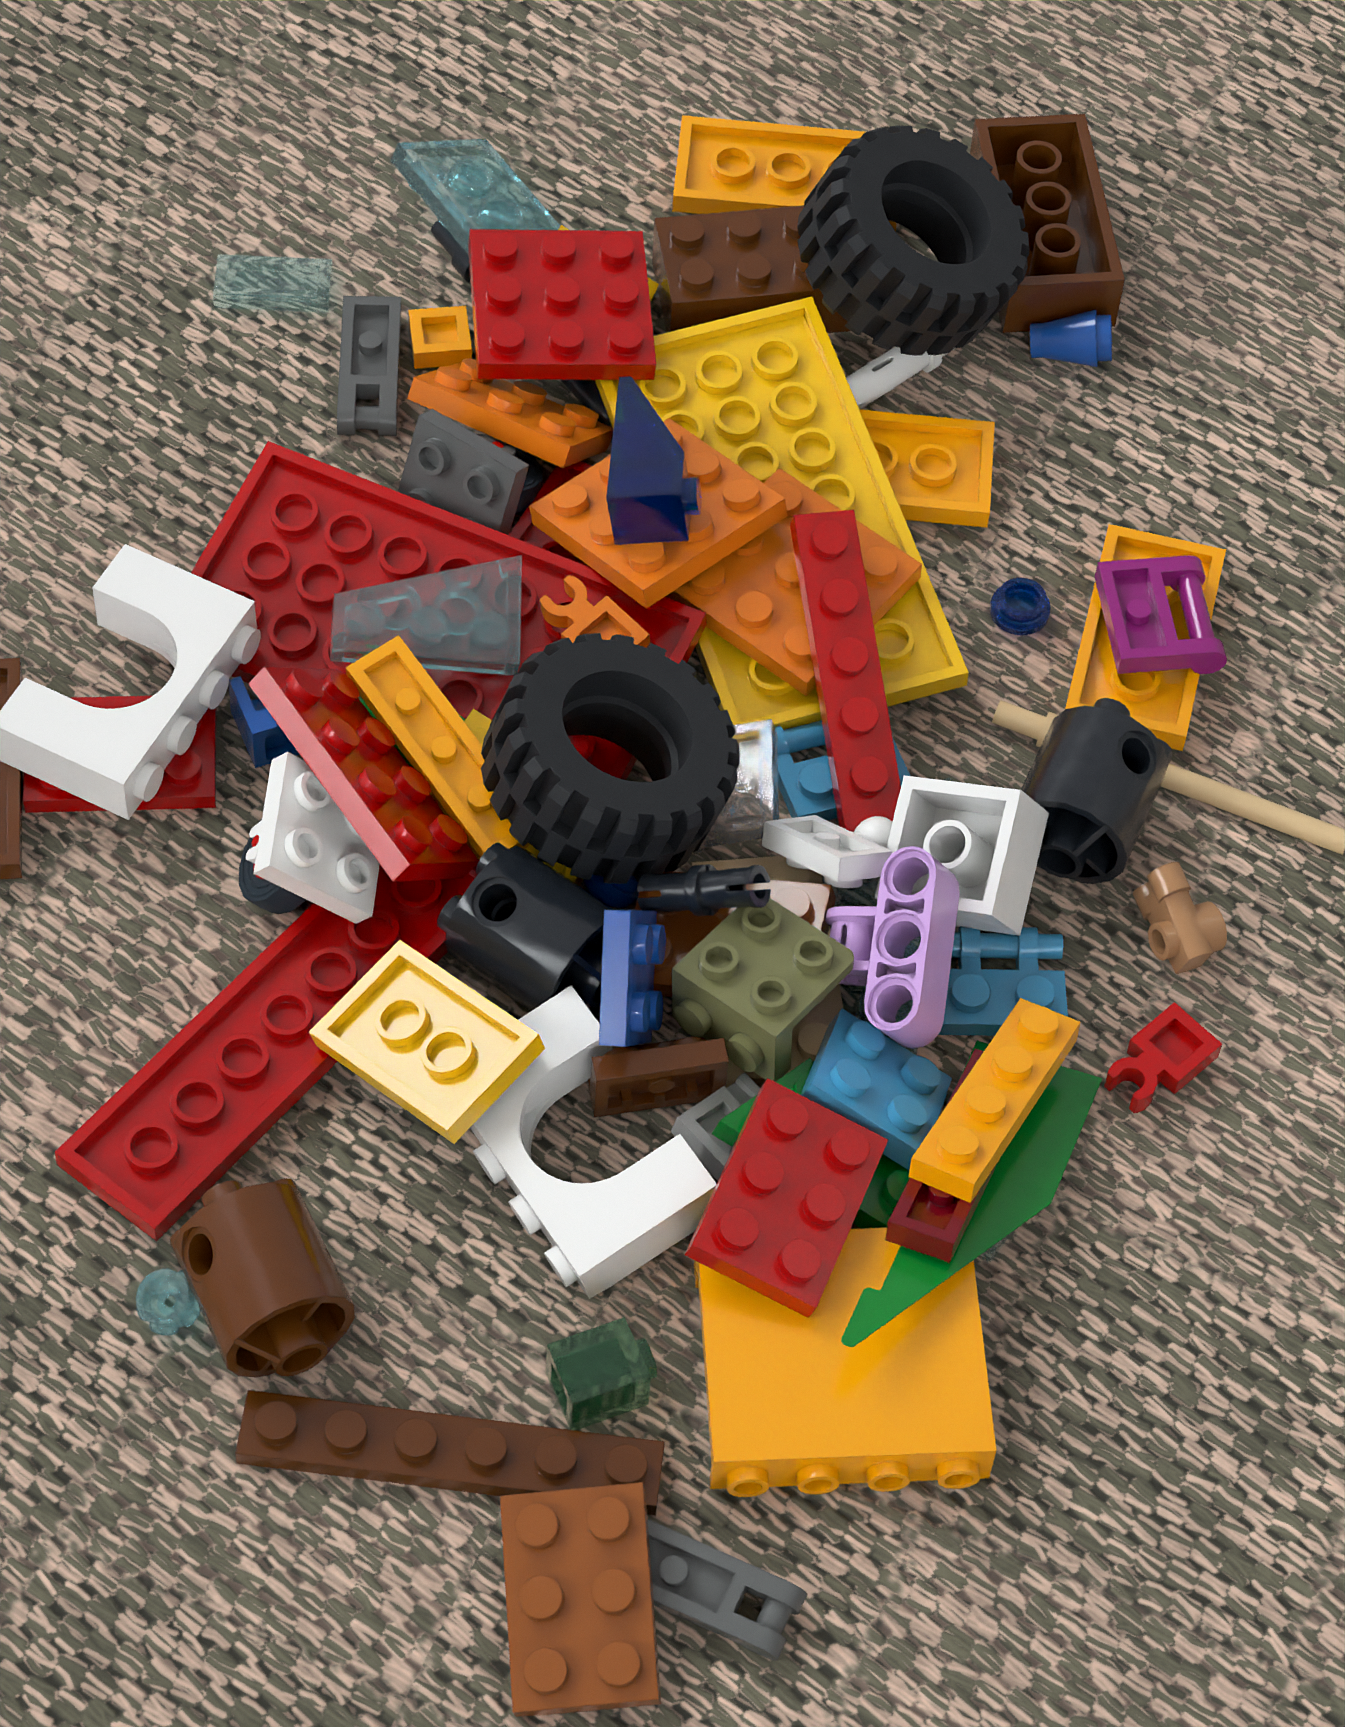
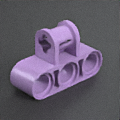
M915 846L900 848L892 853L884 863L880 877L877 907H832L826 911L825 918L827 924L831 926L830 937L849 948L854 954V967L839 984L866 986L864 1007L869 1022L901 1046L912 1049L924 1047L932 1042L940 1033L943 1025L959 902V883L955 875L923 848ZM929 874L925 887L918 893L912 894L916 881L920 877ZM921 937V942L916 952L908 958H904L905 948L910 941ZM913 1000V1006L908 1016L900 1022H896L898 1009L902 1004Z

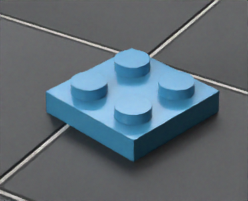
M841 1008L828 1025L801 1095L888 1139L883 1154L907 1170H910L912 1156L938 1120L952 1078L940 1071L927 1058L913 1054L883 1035L873 1024L860 1020Z

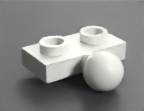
M816 815L764 821L762 846L786 857V863L789 866L813 870L823 875L824 882L828 885L839 888H857L862 886L863 879L881 877L884 863L892 854V851L886 847L893 821L881 816L870 817L862 821L854 832Z

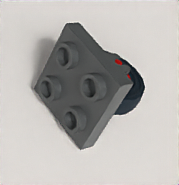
M431 409L418 416L398 492L509 535L514 516L524 513L542 488L543 468L532 454L489 435L475 434Z

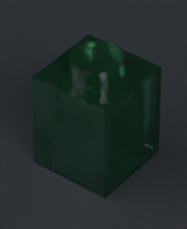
M625 1317L549 1343L546 1348V1375L570 1430H579L649 1405L651 1379L657 1377L655 1359L645 1338L634 1339Z

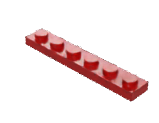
M854 510L793 515L790 522V530L838 823L840 827L854 832L862 821L870 817L881 816L893 821L901 789Z

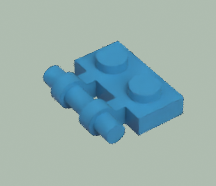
M960 926L958 932L954 934L952 958H958L959 969H950L944 1021L938 1035L995 1036L1020 998L1068 1017L1065 971L1039 970L1038 959H1062L1063 935L1038 934L1037 927H1022L1020 936L1003 933H980L979 929ZM980 958L1015 959L1016 970L981 969Z

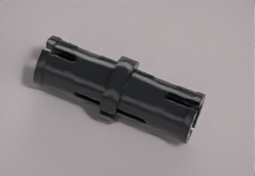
M710 864L694 865L686 873H646L642 875L637 885V892L660 890L661 896L637 899L641 910L657 911V914L690 910L695 916H712L720 908H762L769 901L771 889L747 890L746 885L770 882V877L767 870L761 865L716 870Z

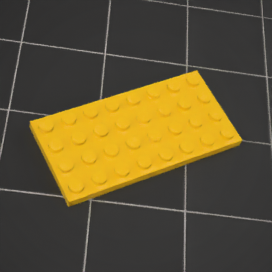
M813 297L655 335L654 345L657 365L654 380H595L620 448L670 418L761 482L765 483L780 468L841 510H854L856 520L922 564L919 580L874 625L887 707L967 686L968 669ZM705 627L695 648L708 683L720 697L719 710H727L736 731L732 739H736L739 746L761 741L763 729L781 726L783 730L822 720L816 687L807 696L803 695L757 661Z

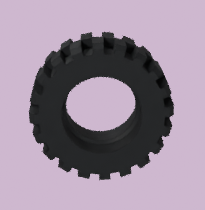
M890 126L888 130L886 127L876 128L865 132L861 138L853 139L838 155L804 201V208L799 214L797 225L798 235L800 236L798 247L801 262L808 263L809 265L805 270L806 277L812 289L819 288L824 295L822 303L832 315L838 312L847 321L845 327L857 336L863 332L872 337V344L886 350L896 346L900 348L901 354L922 356L926 351L928 355L950 353L954 348H963L972 342L1017 291V287L1024 280L1028 268L1027 257L1029 255L1028 233L1022 231L1025 227V218L1021 207L1013 205L1011 201L1013 192L1005 180L998 181L991 173L993 167L982 156L977 160L967 152L968 146L956 139L950 140V142L941 139L940 132L928 128L920 129L918 132H914L912 126ZM889 221L898 223L915 233L927 244L938 261L927 258L912 249L899 237Z
M600 633L578 635L574 643L569 638H565L546 645L543 651L533 653L523 662L517 675L513 676L484 737L481 751L484 759L481 767L483 783L488 792H493L490 802L500 820L508 819L512 824L509 829L511 835L523 847L529 843L539 851L537 858L551 867H554L557 862L570 868L571 876L584 880H590L592 875L603 876L604 883L627 884L631 876H634L636 881L639 882L641 876L646 873L663 874L664 871H675L688 862L693 852L699 850L731 796L738 779L736 769L740 764V747L737 740L732 739L736 731L727 710H719L718 706L721 700L709 683L702 685L695 678L697 675L696 670L684 660H681L678 664L664 656L667 650L652 643L646 648L634 644V637L619 634L612 635L610 640H602ZM588 735L617 744L632 754L644 766L652 782L623 780L601 771L589 763L576 750L568 736Z

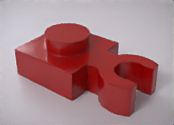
M1174 1002L1130 1039L1126 1053L1131 1057L1121 1058L1111 1065L1104 1087L1111 1091L1123 1081H1130L1138 1085L1140 1089L1132 1095L1129 1109L1133 1113L1141 1112L1151 1104L1156 1086L1159 1083H1162L1175 1095L1218 1058L1222 1043Z

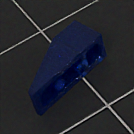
M631 376L619 377L606 495L615 545L689 541L691 515L701 514L699 478L688 477L685 452Z

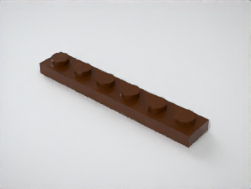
M248 1390L235 1456L237 1464L494 1496L643 1482L646 1491L647 1515L656 1516L665 1441Z

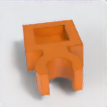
M568 575L564 579L565 592L573 599L570 604L565 606L557 605L546 595L540 598L541 612L545 620L555 627L567 628L561 633L562 639L569 638L574 643L578 635L600 633L602 640H610L612 635L619 634L634 637V644L646 648L650 644V634L608 596H605L595 606L589 603L586 587L574 576Z

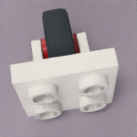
M286 752L271 760L263 816L259 823L250 830V838L245 845L239 865V887L243 897L251 903L275 914L291 912L308 900L355 924L373 915L380 863L303 759Z

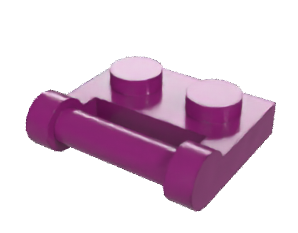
M1186 555L1097 563L1095 582L1118 674L1191 668L1198 674H1210L1219 671L1225 666L1227 657L1223 642L1215 638L1202 589V585L1206 580L1202 561L1198 557ZM1165 586H1170L1179 594L1190 639L1178 640Z

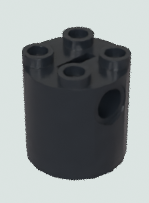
M1101 698L1095 702L1094 706L1084 705L1065 709L1055 717L1021 788L1025 794L1049 813L1037 867L1054 876L1069 878L1080 883L1095 884L1111 881L1123 873L1172 759L1173 752L1171 747L1166 742L1156 738L1151 730L1130 717L1128 708L1117 700Z
M499 842L493 844L480 858L476 867L477 877L471 882L464 895L452 897L439 914L437 927L446 933L445 945L447 952L530 1012L571 985L585 1005L587 1003L593 1008L599 1007L601 1002L604 910L613 909L553 867L538 859L537 856L527 849L519 846L508 849Z

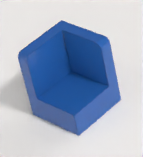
M241 676L229 679L231 713L254 767L258 768L271 764V760L286 752L295 756L300 755L260 699L251 701Z

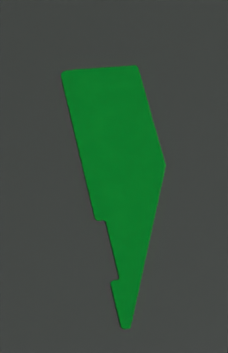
M976 1041L969 1059L975 1048L985 1051L989 1044ZM1064 1066L1059 1067L1000 1157L951 1262L949 1263L900 1246L880 1290L865 1288L841 1338V1342L848 1347L858 1345L1052 1203L1102 1078Z

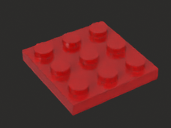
M469 229L468 251L477 379L654 380L657 364L643 231Z

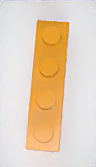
M399 635L346 667V675L358 687L360 697L375 717L391 731L395 738V744L413 768L426 778L430 784L431 792L448 815L464 829L469 843L480 857L490 846L498 842L508 849L515 846L522 848L530 846L528 843L523 847L511 835L509 829L512 824L508 819L501 821L490 802L493 792H488L483 783L481 767L484 759L481 754V743Z
M1020 998L912 1156L908 1177L971 1203L1076 1043L1081 1022Z

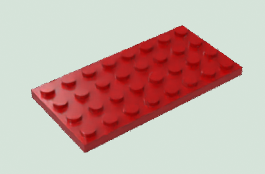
M270 441L266 443L191 571L196 576L255 601L257 629L261 632L260 643L253 658L247 664L240 663L231 677L241 676L242 680L249 684L263 667L337 669L346 674L347 666L399 635L453 708L465 719L475 709L492 720L513 676L517 675L522 663L533 653L543 651L546 645L562 639L561 633L567 628L555 627L545 620L541 612L540 598L546 595L557 605L565 606L570 604L573 599L567 595L564 588V579L568 575L578 578L584 584L587 590L588 602L593 606L605 596L612 599L650 634V643L667 650L664 656L678 664L681 660H684L686 663L688 662L707 625L706 613L667 597L660 599L646 609L591 567ZM588 735L568 736L576 750L593 766L611 776L627 780L637 759L624 748L599 737Z

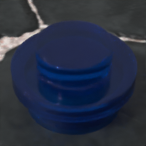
M1013 578L1006 581L995 591L990 603V615L993 622L1003 631L1014 635H1030L1040 631L1047 624L1051 611L1050 601L1043 587L1036 581L1028 578Z

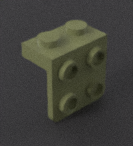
M769 898L766 906L762 908H736L672 968V1017L677 1020L678 1024L688 1034L694 1037H703L706 1040L724 1038L727 1055L736 1066L747 1072L754 1071L764 1079L769 1078L775 1082L791 1069L792 1029L852 971L854 967V954L849 948Z

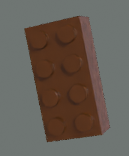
M1066 114L975 119L970 154L977 160L982 156L993 167L991 173L998 181L1005 180L1013 192L1011 199L1013 205L1020 206L1024 215L1025 227L1022 231L1028 233V268L1024 280L1019 284L1014 295L999 311L1003 333L1030 331V324L1044 323L1092 310H1097V315H1111L1112 327H1115L1125 278L1086 115Z
M804 205L655 218L652 265L656 282L659 284L657 289L666 333L808 297H813L827 333L851 331L845 327L847 321L838 312L832 315L823 305L822 298L824 295L819 288L813 290L806 277L805 270L809 265L808 263L801 262L798 247L800 236L797 229L799 214L803 210Z

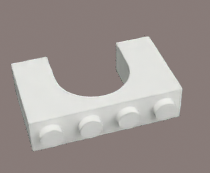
M125 544L92 587L97 624L164 656L175 668L171 678L158 693L149 699L129 707L115 709L85 705L24 678L0 710V761L129 820L143 800L148 802L155 796L162 783L164 770L175 754L182 755L189 748L196 733L197 723L208 708L215 709L221 703L228 688L229 678L240 663L247 664L253 658L260 643L261 632L257 629L255 601Z
M571 985L518 1019L540 1035L546 1049L484 1112L470 1129L482 1144L473 1150V1153L490 1180L497 1184L505 1178L517 1196L509 1200L508 1203L529 1235L541 1229L553 1246L544 1252V1255L565 1287H568L577 1281L590 1299L610 1288L694 1232L716 1187V1182L681 1134L675 1136L621 1173L599 1182L571 1183L547 1174L532 1161V1137L543 1114L557 1100L591 1077L592 1057L603 1056L612 1050L611 1046L599 1045L600 1024Z

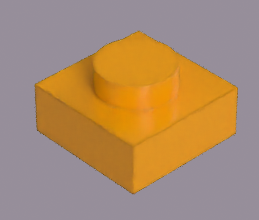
M466 306L408 310L414 369L449 366L462 362L466 358L472 359V345Z

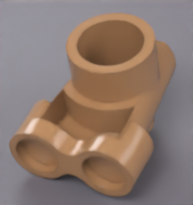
M1171 862L1156 868L1147 875L1148 882L1138 887L1132 893L1145 921L1148 920L1150 923L1148 939L1152 952L1159 960L1164 961L1168 959L1176 974L1201 967L1214 952L1221 951L1225 947L1227 929L1220 910L1209 901L1194 905L1189 894L1191 887L1179 862Z

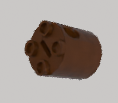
M288 1178L243 1188L238 1181L234 1180L215 1185L203 1195L202 1203L204 1207L198 1210L171 1236L170 1244L228 1370L242 1377L258 1378L274 1373L280 1376H293L308 1371L319 1364L347 1332L355 1318V1309L295 1181Z

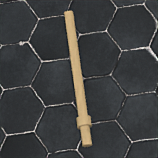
M1001 700L995 711L992 723L1036 739V746L1041 747L1053 719L1058 715L1048 712L1045 717ZM1169 763L1161 787L1338 854H1344L1345 829Z

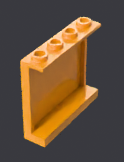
M887 1228L850 1229L818 1306L809 1318L694 1260L695 1288H699L712 1463L710 1489H727V1492L733 1496L753 1497L765 1493L769 1487L797 1486L799 1491L806 1494H825L836 1490L840 1484L868 1483V1487L872 1490L889 1492L906 1487L910 1481L938 1480V1484L944 1488L961 1489L975 1485L982 1478H989L997 1450L974 1260L855 1347H848L841 1342L844 1331L865 1288L876 1290L882 1288L900 1248V1245L885 1240Z

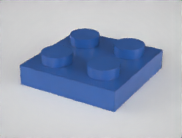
M604 910L599 1027L600 1046L626 1047L652 1042V1030L659 1031L661 1028L663 996L661 991H654L655 964H662L664 961L666 932L664 925L656 924L657 911Z

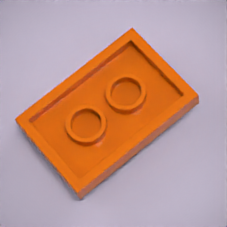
M466 358L462 362L449 366H440L437 370L415 376L407 397L410 401L428 409H434L446 417L561 468H566L605 452L610 445L614 432L612 427L597 421L599 415L595 411L577 404L569 403L563 406L546 398L547 392L543 388L524 381L510 383L503 379H477L475 359Z

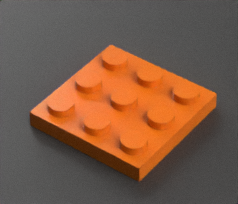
M670 418L529 506L534 526L646 609L788 517L786 500L783 496Z
M779 468L764 484L785 498L788 517L665 597L705 612L707 628L807 696L816 687L790 522L793 515L843 510ZM856 520L873 624L875 625L919 580L922 564Z

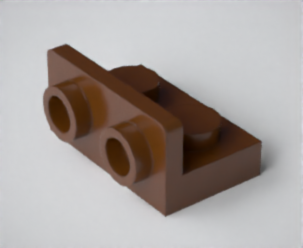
M687 1037L678 1040L619 1047L608 1051L603 1056L592 1057L591 1077L587 1080L594 1117L701 1102L723 1086L726 1087L729 1060L724 1038L706 1040L703 1037Z

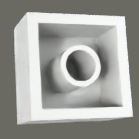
M904 775L886 848L891 850L892 853L900 848L909 846L923 848L955 875L959 883V902L955 927L962 926L1020 936L1049 813L1022 790ZM929 874L920 877L916 881L912 894L918 893L925 887ZM880 877L878 880L874 899L876 900L878 899Z

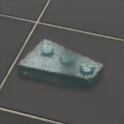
M522 555L334 594L330 661L354 663L399 635L423 668L517 675L520 666Z

